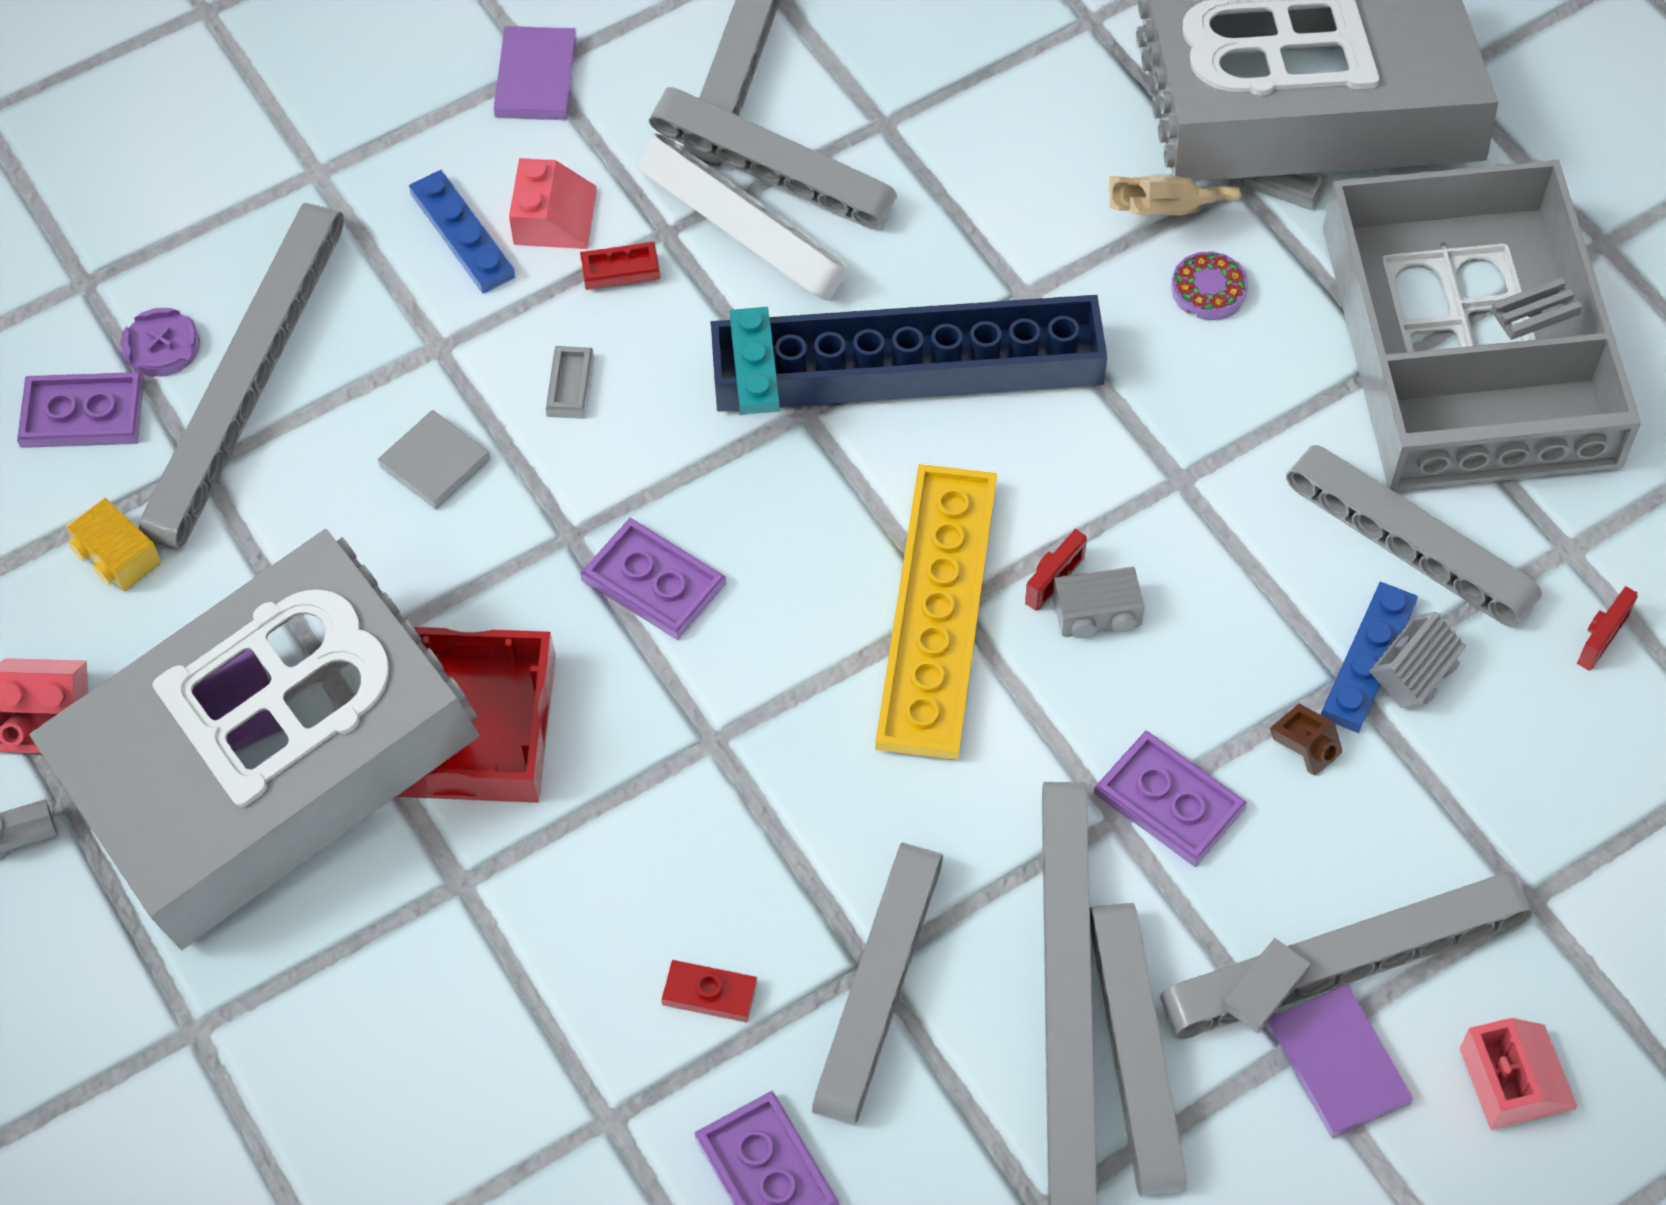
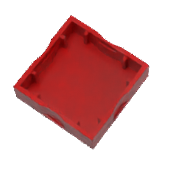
M413 627L422 639L421 642L426 649L430 648L444 668L443 671L449 679L452 677L465 694L467 702L478 716L472 723L480 737L396 797L539 803L556 658L551 632L493 629L481 632H460L447 628Z

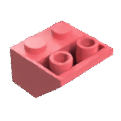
M5 658L0 662V752L41 753L29 734L88 693L87 660Z
M1507 1018L1468 1028L1459 1049L1490 1130L1577 1108L1544 1024Z

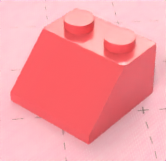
M519 158L509 213L513 245L588 249L597 193L596 185L557 160Z

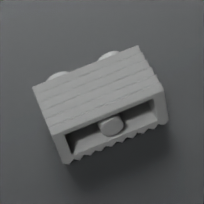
M1134 566L1054 578L1052 596L1062 636L1072 635L1076 638H1086L1095 632L1098 633L1101 630L1107 631L1109 629L1116 632H1127L1142 624L1145 607Z
M1437 612L1417 615L1410 619L1411 622L1406 625V628L1401 630L1402 633L1397 636V639L1392 642L1393 644L1388 647V650L1383 653L1379 661L1370 669L1373 677L1400 708L1415 705L1420 707L1430 702L1437 694L1436 684L1441 678L1452 674L1460 664L1457 658L1466 648V644L1461 642V638L1456 636L1455 631L1450 630V625L1445 624V620L1440 618V614Z

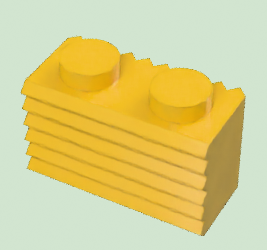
M106 497L102 498L66 526L72 539L68 542L71 550L80 560L84 561L89 558L94 562V571L107 585L114 582L123 591H127L129 586H134L136 581H140L142 576H147L149 571H153L154 567L159 566L161 563L154 543L134 526L121 511L114 507Z

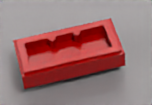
M655 241L580 252L586 290L661 279Z
M1074 529L1054 553L1049 551L1042 557L1036 568V573L1026 584L1025 604L1035 611L1039 610L1052 596L1054 578L1069 576L1085 559L1087 536Z
M1625 586L1607 613L1601 610L1598 611L1587 629L1592 634L1584 645L1577 662L1578 665L1589 671L1595 667L1630 616L1637 601L1638 592Z
M672 960L661 998L662 1005L748 1023L758 983L757 977Z

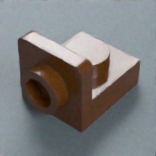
M1300 703L1270 727L1273 740L1302 755L1307 771L1313 775H1317L1342 753V746L1335 722Z

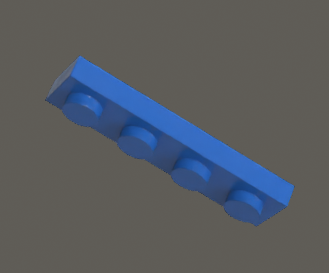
M441 169L409 184L411 196L482 294L515 278L513 266Z
M1379 582L1321 712L1322 716L1335 722L1336 725L1356 733L1360 732L1380 687V683L1370 673V669L1379 661V658L1388 650V647L1393 644L1392 642L1397 639V636L1402 633L1401 630L1406 628L1416 605L1417 595L1387 583Z

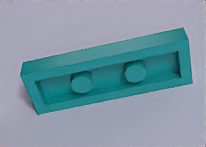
M765 306L729 310L740 415L779 412V396L769 308Z

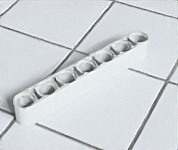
M658 133L653 134L637 164V168L809 292L828 301L833 299L850 269V266L844 260L672 139Z

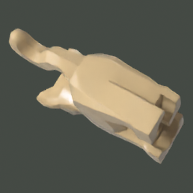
M1172 173L1169 175H1144L1137 177L1110 175L1109 208L1117 211L1130 210V213L1137 215L1199 213V205L1214 203L1217 200L1236 201L1242 197L1239 188L1218 186L1201 189L1197 187L1196 181H1192L1191 178L1174 176Z

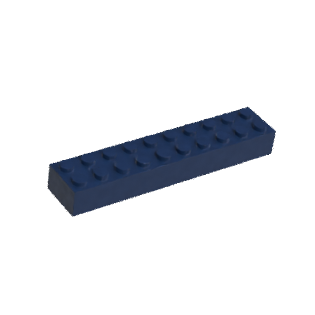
M1098 294L770 317L779 407L1104 385L1107 351ZM730 320L710 321L717 412L739 410Z

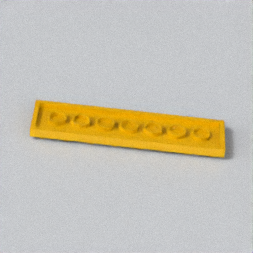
M918 464L875 750L958 760L997 473Z

